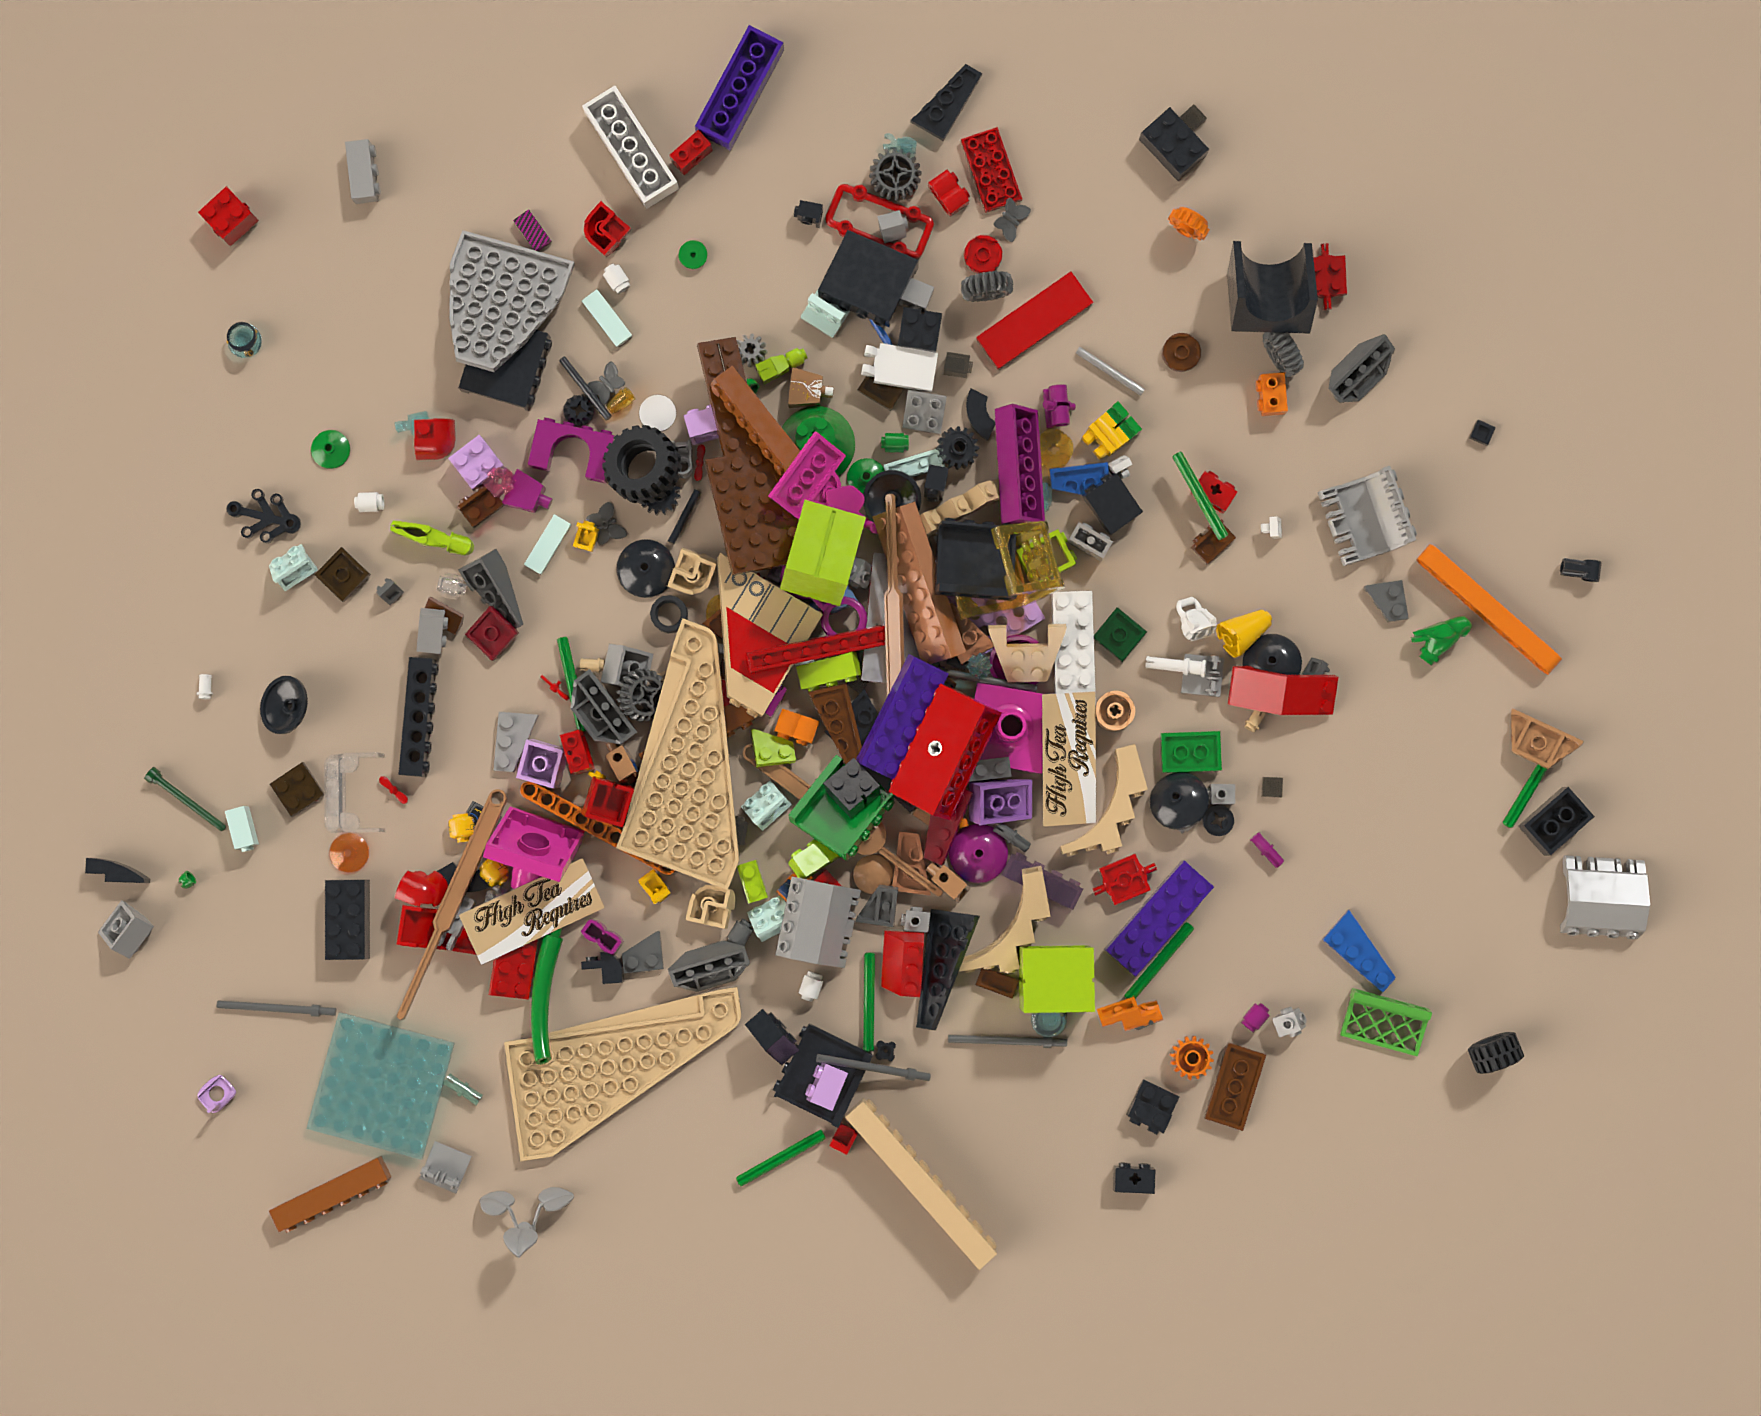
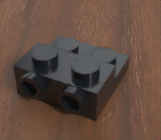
M1143 1079L1126 1115L1130 1117L1129 1121L1138 1126L1143 1123L1148 1126V1131L1156 1135L1159 1132L1164 1134L1180 1096Z

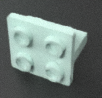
M817 290L815 294L812 293L808 298V305L803 311L801 319L833 338L850 311H843L838 305L825 302L819 298Z
M302 544L291 547L285 555L276 557L269 564L273 581L275 583L278 582L284 591H287L318 570L317 566L306 554Z
M769 781L761 786L759 791L752 797L748 798L741 808L763 831L792 804Z
M781 896L772 898L770 901L747 912L754 931L761 942L780 933L786 902Z

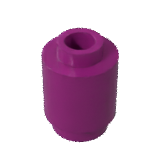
M1254 1003L1243 1016L1244 1020L1241 1023L1254 1033L1270 1017L1268 1014L1269 1009L1262 1003H1259V1005Z

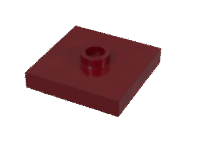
M489 606L465 633L491 661H495L519 634L493 606Z

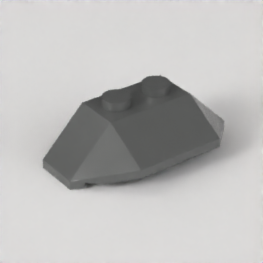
M1382 334L1359 343L1331 370L1328 389L1339 403L1360 401L1387 374L1392 354L1395 351L1388 337Z
M590 669L574 680L571 710L594 741L622 744L637 733L616 701Z
M720 941L685 952L668 968V972L674 987L699 992L735 981L745 968L749 966L750 961L745 946Z

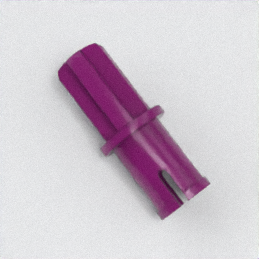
M1260 832L1250 839L1262 852L1261 855H1264L1275 868L1283 864L1284 859L1273 848L1274 845H1270Z

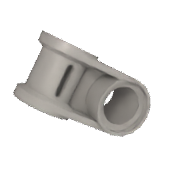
M688 439L687 442L675 443V441H672L681 456V462L679 463L689 466L687 471L678 472V475L681 478H689L693 473L691 439Z

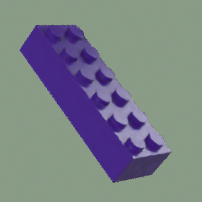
M749 25L695 125V130H699L708 140L731 151L784 52V43Z
M908 654L856 761L888 778L894 779L899 771L901 761L908 752L909 744L914 740L917 727L922 723L925 711L934 698L935 690L939 687L940 683L944 684L948 673Z
M1182 860L1104 950L1133 976H1137L1214 886L1185 860Z

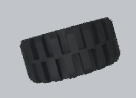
M639 425L632 426L631 430L626 428L622 430L621 435L617 434L613 437L615 440L612 443L609 442L606 447L608 452H605L603 455V459L606 462H603L602 469L605 471L604 477L609 482V485L621 497L632 503L647 504V501L651 503L657 502L659 497L663 499L667 496L666 492L668 490H673L674 482H678L680 478L678 472H681L682 465L679 463L681 462V456L678 453L677 447L664 433L655 427L651 428L648 425H643L641 428ZM644 451H655L656 461L653 469L642 478L630 479L628 469L634 457Z

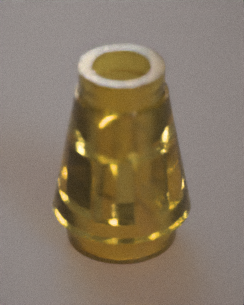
M621 388L606 406L612 414H615L632 405L636 398L629 388Z

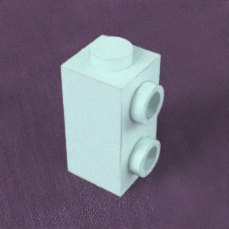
M241 806L225 811L234 849H241L242 852L253 850V846L258 845L259 842L249 806Z

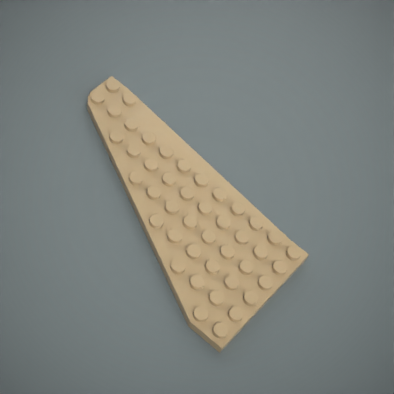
M682 619L673 644L625 826L616 848L728 890L739 863V850L718 642L715 634L709 628Z
M738 987L719 989L550 1032L551 1060L541 1065L535 1062L532 1037L504 1042L520 1161L554 1156L733 1030L740 1022L742 1015Z

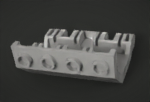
M1391 466L1384 467L1380 471L1366 477L1317 492L1320 501L1335 496V498L1324 501L1321 504L1322 507H1328L1335 503L1338 505L1339 510L1331 511L1325 516L1329 519L1341 515L1327 521L1333 537L1348 534L1334 539L1335 544H1340L1347 540L1351 542L1352 547L1341 549L1338 552L1339 556L1354 552L1340 558L1343 566L1395 550L1416 541L1417 532L1409 521L1410 512L1404 506L1402 501L1404 495L1401 488L1397 486V475L1395 470L1391 469Z
M1564 855L1563 874L1566 877L1568 906L1566 918L1560 925V933H1567L1570 936L1587 934L1589 937L1604 935L1608 938H1617L1619 936L1627 937V939L1640 938L1646 931L1650 910L1648 875L1646 874L1645 861L1628 859L1626 862V872H1622L1620 859L1588 857L1586 862L1587 870H1582L1580 856H1575L1574 858V856Z
M792 876L776 955L819 965L845 968L847 959L840 958V956L847 957L848 952L842 950V945L850 944L851 940L844 938V936H852L855 921L848 919V917L855 918L856 916L854 912L850 911V906L858 905L859 901L852 900V897L859 899L861 890Z

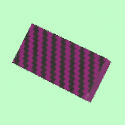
M529 209L513 220L535 251H540L552 242Z

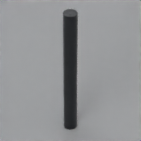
M565 356L562 357L559 362L606 421L609 420L612 415Z

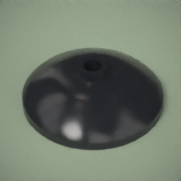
M886 470L880 472L870 479L864 489L863 506L872 522H874L873 516L886 512L885 497L887 494H894L896 496L895 508L915 502L918 512L920 510L922 497L919 486L911 476L902 471Z
M642 539L629 544L621 552L617 561V576L621 585L630 594L641 598H651L660 595L668 589V583L675 567V562L672 554L663 544L654 540ZM642 564H648L647 570L641 569Z
M1279 634L1260 636L1243 655V666H1251L1254 669L1284 675H1300L1302 657L1298 647L1289 638ZM1271 657L1276 659V662L1273 664L1268 661Z
M280 676L267 686L260 703V715L264 726L270 732L287 734L300 725L305 717L308 706L307 692L303 683L292 676Z
M1176 772L1163 777L1156 783L1150 795V809L1153 816L1161 825L1173 830H1183L1196 825L1206 814L1209 805L1208 791L1203 782L1196 776L1185 772ZM1176 794L1180 795L1178 799H1173Z

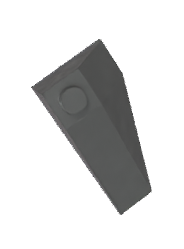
M497 549L458 569L467 586L472 591L476 590L484 604L488 603L490 606H493L515 629L524 625L506 564Z

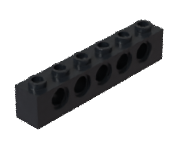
M409 657L398 775L426 777V773H429L430 762L427 761V758L432 749L429 736L433 733L431 714L434 715L435 713L433 695H436L437 683H434L435 675H438L439 664H436V660L431 658ZM422 673H426L427 681L421 684L419 676ZM420 693H424L426 696L425 701L422 703L417 701V696ZM422 712L424 719L422 722L417 723L415 716L417 713ZM416 732L422 734V739L419 742H415L413 739ZM415 751L420 753V759L417 762H414L411 758Z

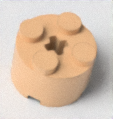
M1107 692L1096 702L1095 721L1107 731H1120L1126 728L1134 719V703L1124 692ZM1114 706L1117 707L1116 710L1119 711V714H1116L1115 716H1113L1112 712L1110 711V709L1114 708Z

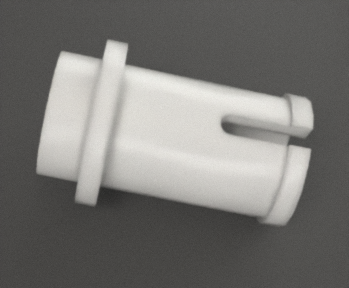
M199 675V692H197L199 699H211L213 695L211 692L212 675Z

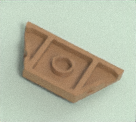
M1511 710L1512 753L1548 770L1582 746L1584 742L1520 711Z

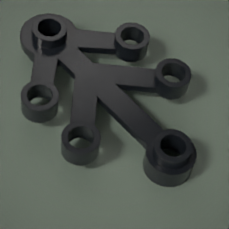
M254 489L251 496L259 503L263 512L244 508L237 501L230 502L226 508L227 513L234 518L243 515L261 520L250 527L245 526L241 529V535L247 539L252 538L255 533L272 523L280 525L270 532L263 531L260 534V540L266 544L271 543L275 537L284 532L296 533L301 527L300 518L289 513L283 502V497L277 493L270 497V501L278 507L282 517L274 515L265 499V493L261 489ZM257 492H261V496L259 498L255 497V494ZM280 497V501L275 503L274 498ZM236 505L237 510L235 512H232V506ZM293 520V526L288 527V521ZM250 529V535L246 536L245 531ZM265 534H269L267 541L263 539Z

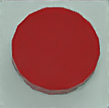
M979 235L967 243L964 250V260L969 269L977 274L989 271L994 272L1002 261L1003 251L995 238L988 235Z

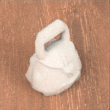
M1189 597L1177 602L1176 609L1181 617V629L1188 640H1199L1214 633V630L1217 628L1216 618L1207 609H1203L1195 598ZM1195 605V609H1190L1186 612L1182 610V607Z

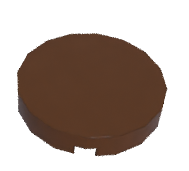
M1188 333L1172 335L1166 340L1162 348L1164 363L1176 372L1191 370L1201 358L1199 342Z

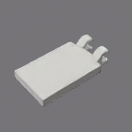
M880 343L879 349L866 345L864 356L873 357L875 360L874 366L863 364L861 375L875 377L874 383L932 392L938 353Z

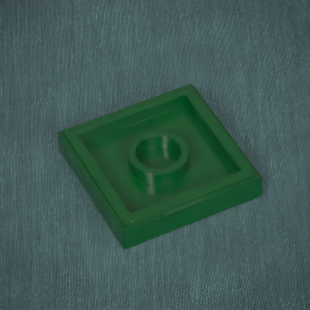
M1117 607L1094 634V640L1123 662L1147 631Z

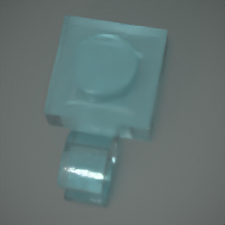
M890 133L884 135V139H890L891 143L883 144V149L891 150L896 148V151L899 152L902 148L904 153L909 151L912 154H916L917 141L913 140V138L902 137V139L898 138L896 140Z
M424 411L407 415L408 421H398L394 424L397 432L411 430V434L415 435L414 420L429 419L428 412Z

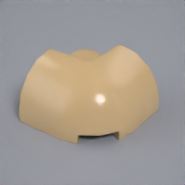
M682 548L676 566L673 568L668 587L692 595L704 591L712 580L717 561L706 554H699Z
M705 885L699 888L691 896L686 920L727 929L731 910L735 908L734 891L714 885Z

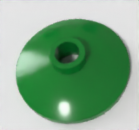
M326 430L314 438L311 445V454L314 461L321 467L327 469L338 468L349 458L350 444L342 433L335 430ZM328 445H332L331 451H326Z
M863 458L857 460L848 470V485L854 486L863 494L870 479L885 470L874 459ZM865 473L870 474V478L868 480H865L863 478V475Z

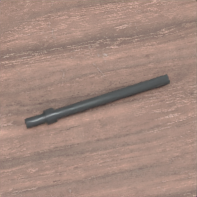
M942 666L936 667L948 673V678L1035 693L1037 691V685L1007 682L1006 679L948 670Z
M217 1001V1008L311 1014L314 1017H320V1015L336 1016L337 1012L336 1008L321 1007V1005L314 1004L312 1006Z
M948 1035V1043L1043 1046V1048H1051V1046L1067 1047V1039L1052 1038V1036L1030 1038Z
M821 1054L816 1056V1062L905 1077L906 1080L930 1081L931 1078L930 1073L919 1072L914 1068L902 1069Z

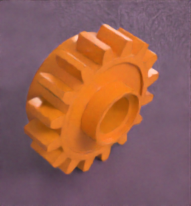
M1179 207V209H1173L1168 217L1169 223L1174 225V228L1185 237L1197 238L1201 241V239L1204 240L1210 231L1207 220L1189 208Z
M1184 1036V1042L1178 1039L1179 1046H1172L1175 1053H1170V1056L1174 1057L1170 1064L1176 1065L1174 1071L1178 1072L1181 1070L1180 1076L1184 1077L1187 1074L1189 1080L1192 1079V1076L1199 1079V1074L1206 1076L1205 1070H1211L1212 1067L1209 1063L1214 1062V1059L1210 1058L1213 1051L1208 1050L1210 1045L1208 1043L1203 1045L1204 1039L1202 1038L1196 1041V1036H1192L1191 1040ZM1196 1053V1061L1189 1063L1187 1060L1188 1054Z

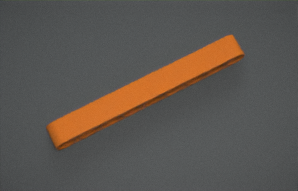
M1429 544L1416 560L1424 569L1543 673L1549 675L1562 660L1551 647L1438 548Z
M526 781L521 785L520 793L524 798L615 848L617 847L618 843L613 842L612 835L615 832L621 834L622 829L591 818H587L584 824H580L577 820L578 815L583 810L580 806L539 784ZM529 785L535 787V793L531 796L526 793V788ZM547 794L552 796V803L549 805H545L543 802V798ZM563 804H568L570 807L566 815H563L560 811ZM599 822L604 825V831L600 834L595 831V825ZM625 852L663 874L670 875L676 872L673 869L668 872L662 865Z

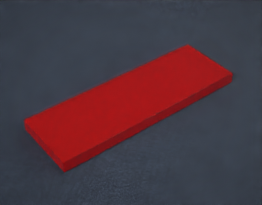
M1070 271L976 337V340L999 370L1091 306L1094 302L1072 271Z

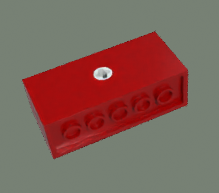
M940 683L934 692L931 704L925 711L922 723L917 727L914 740L909 744L908 752L899 765V771L891 781L889 792L933 816L951 820L1002 712Z

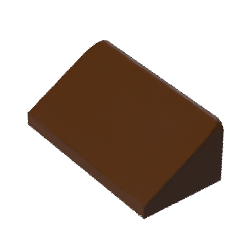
M433 597L428 598L425 608L445 610L444 617L448 618V625L445 630L452 634H457L463 625L464 614Z

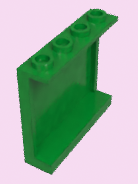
M835 755L788 816L792 824L847 861L850 856L854 857L859 850L858 846L862 841L865 842L869 838L872 828L874 826L877 827L881 823L882 815L886 811H890L895 802L894 794H888L880 789L881 795L868 805L865 803L864 796L862 797L865 808L851 819L825 792L824 782L845 766L843 759Z

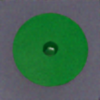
M696 240L685 242L680 247L678 254L681 264L689 269L700 268L705 264L708 257L706 247Z

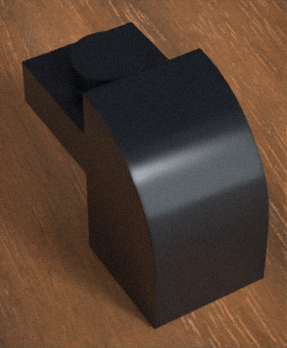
M600 952L601 960H598V956L586 957V961L581 962L582 970L601 968L602 984L624 982L622 962L614 954Z

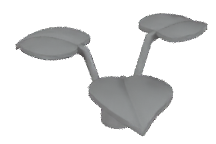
M550 1187L543 1190L538 1196V1200L541 1203L538 1205L532 1225L528 1222H521L518 1225L513 1210L510 1207L515 1203V1199L508 1192L495 1191L488 1193L479 1202L481 1209L488 1215L496 1216L503 1214L506 1210L509 1211L515 1228L508 1229L504 1233L503 1239L507 1248L516 1257L520 1258L525 1251L537 1242L538 1235L535 1230L541 1208L544 1207L546 1211H557L573 1200L574 1195L558 1187Z

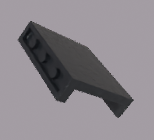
M847 230L818 289L819 298L829 304L838 305L843 311H852L859 318H868L880 327H890V320L913 273L916 274L919 268V260Z
M536 330L530 339L495 372L465 364L458 388L461 392L467 394L469 392L522 407L529 411L530 406L533 407L535 402V388L540 386L541 377L539 375L541 369L544 370L546 366V352L550 351L552 346L550 335Z
M953 518L942 520L937 527L935 595L1013 601L1017 598V590L1014 589L1016 533L1019 531V527H1013V524L1009 523L999 526L994 525L993 522L977 524L974 520H963V522H956V519Z
M809 1023L807 1027L803 1026L799 1037L802 1039L799 1045L796 1044V1046L800 1050L793 1055L790 1063L786 1061L781 1071L784 1073L781 1081L777 1079L773 1091L776 1092L774 1097H779L839 1128L866 1070L827 1064L848 1073L833 1111L808 1101V1096L805 1095L809 1084L813 1085L816 1077L813 1074L817 1065L821 1066L820 1062H816V1056L821 1054L870 1063L873 1054Z

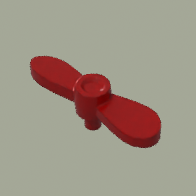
M702 444L697 447L696 469L694 473L696 481H700L703 477L702 466L704 465L703 458L706 449Z
M540 676L542 680L551 686L549 688L551 691L557 692L563 699L569 701L570 697L560 690L559 685L562 683L558 680L557 683H552L545 676Z
M381 776L379 778V783L389 789V792L394 794L401 803H408V797L398 791V788L393 786L387 777Z

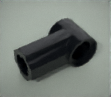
M1563 558L1560 565V575L1581 578V580L1588 582H1599L1602 562L1589 559L1582 561Z

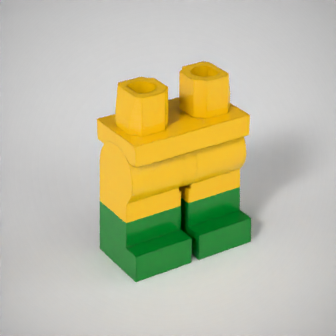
M1119 401L1092 423L1081 438L1087 446L1093 441L1100 445L1093 451L1099 460L1107 455L1110 457L1142 431V428L1132 416L1126 419L1129 413Z

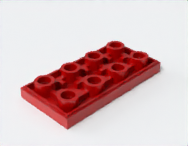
M998 127L961 139V144L985 213L1005 207L1008 198H1011L1015 203L1022 201V196Z

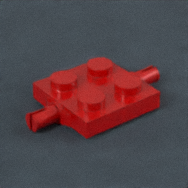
M1323 243L1320 244L1321 255L1313 257L1317 296L1323 299V310H1327V303L1328 310H1331V298L1347 295L1345 255H1329V244L1326 243L1324 248Z
M1136 853L1099 868L1103 884L1092 888L1093 892L1097 891L1094 893L1095 896L1107 892L1111 897L1113 905L1119 904L1150 891L1147 874L1157 871V867H1154L1156 866L1155 863L1143 867L1139 863Z

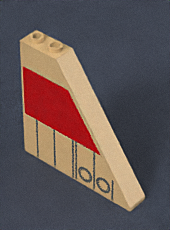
M720 553L717 564L727 698L730 699L729 702L738 708L740 706L746 708V712L755 718L757 716L762 717L793 664L750 673L746 652L808 640L823 614L787 592L780 590V588L753 572L732 576L728 557Z

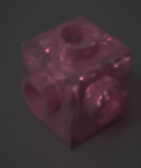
M494 467L487 473L488 478L482 483L496 498H500L503 494L507 495L514 489L513 484L516 481L513 479L515 475L507 467L505 469Z

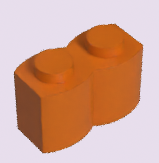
M782 709L774 732L778 733L777 737L786 740L791 737L797 739V744L807 746L808 743L812 744L819 721Z

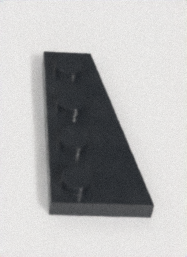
M965 64L935 94V97L929 103H926L922 110L910 120V123L944 141L982 77V73Z

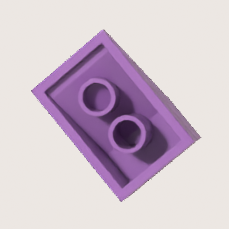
M1031 779L979 780L969 782V791L973 792L969 803V821L979 825L1032 819Z

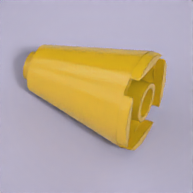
M1261 609L1222 621L1217 624V637L1219 640L1223 639L1225 643L1223 648L1229 655L1234 658L1239 657L1271 627L1272 617L1269 612Z

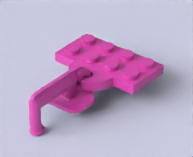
M817 432L813 433L768 495V497L797 519L800 518L804 500L864 516L859 512L864 504V495L852 485L841 487L840 479L835 473V470L846 455ZM866 518L863 527L874 534H878L875 523Z

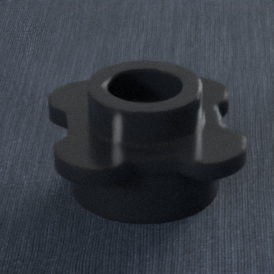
M882 1040L878 1041L876 1044L878 1051L875 1057L878 1060L888 1059V1061H893L895 1059L894 1049L896 1044L892 1041L889 1043H885Z

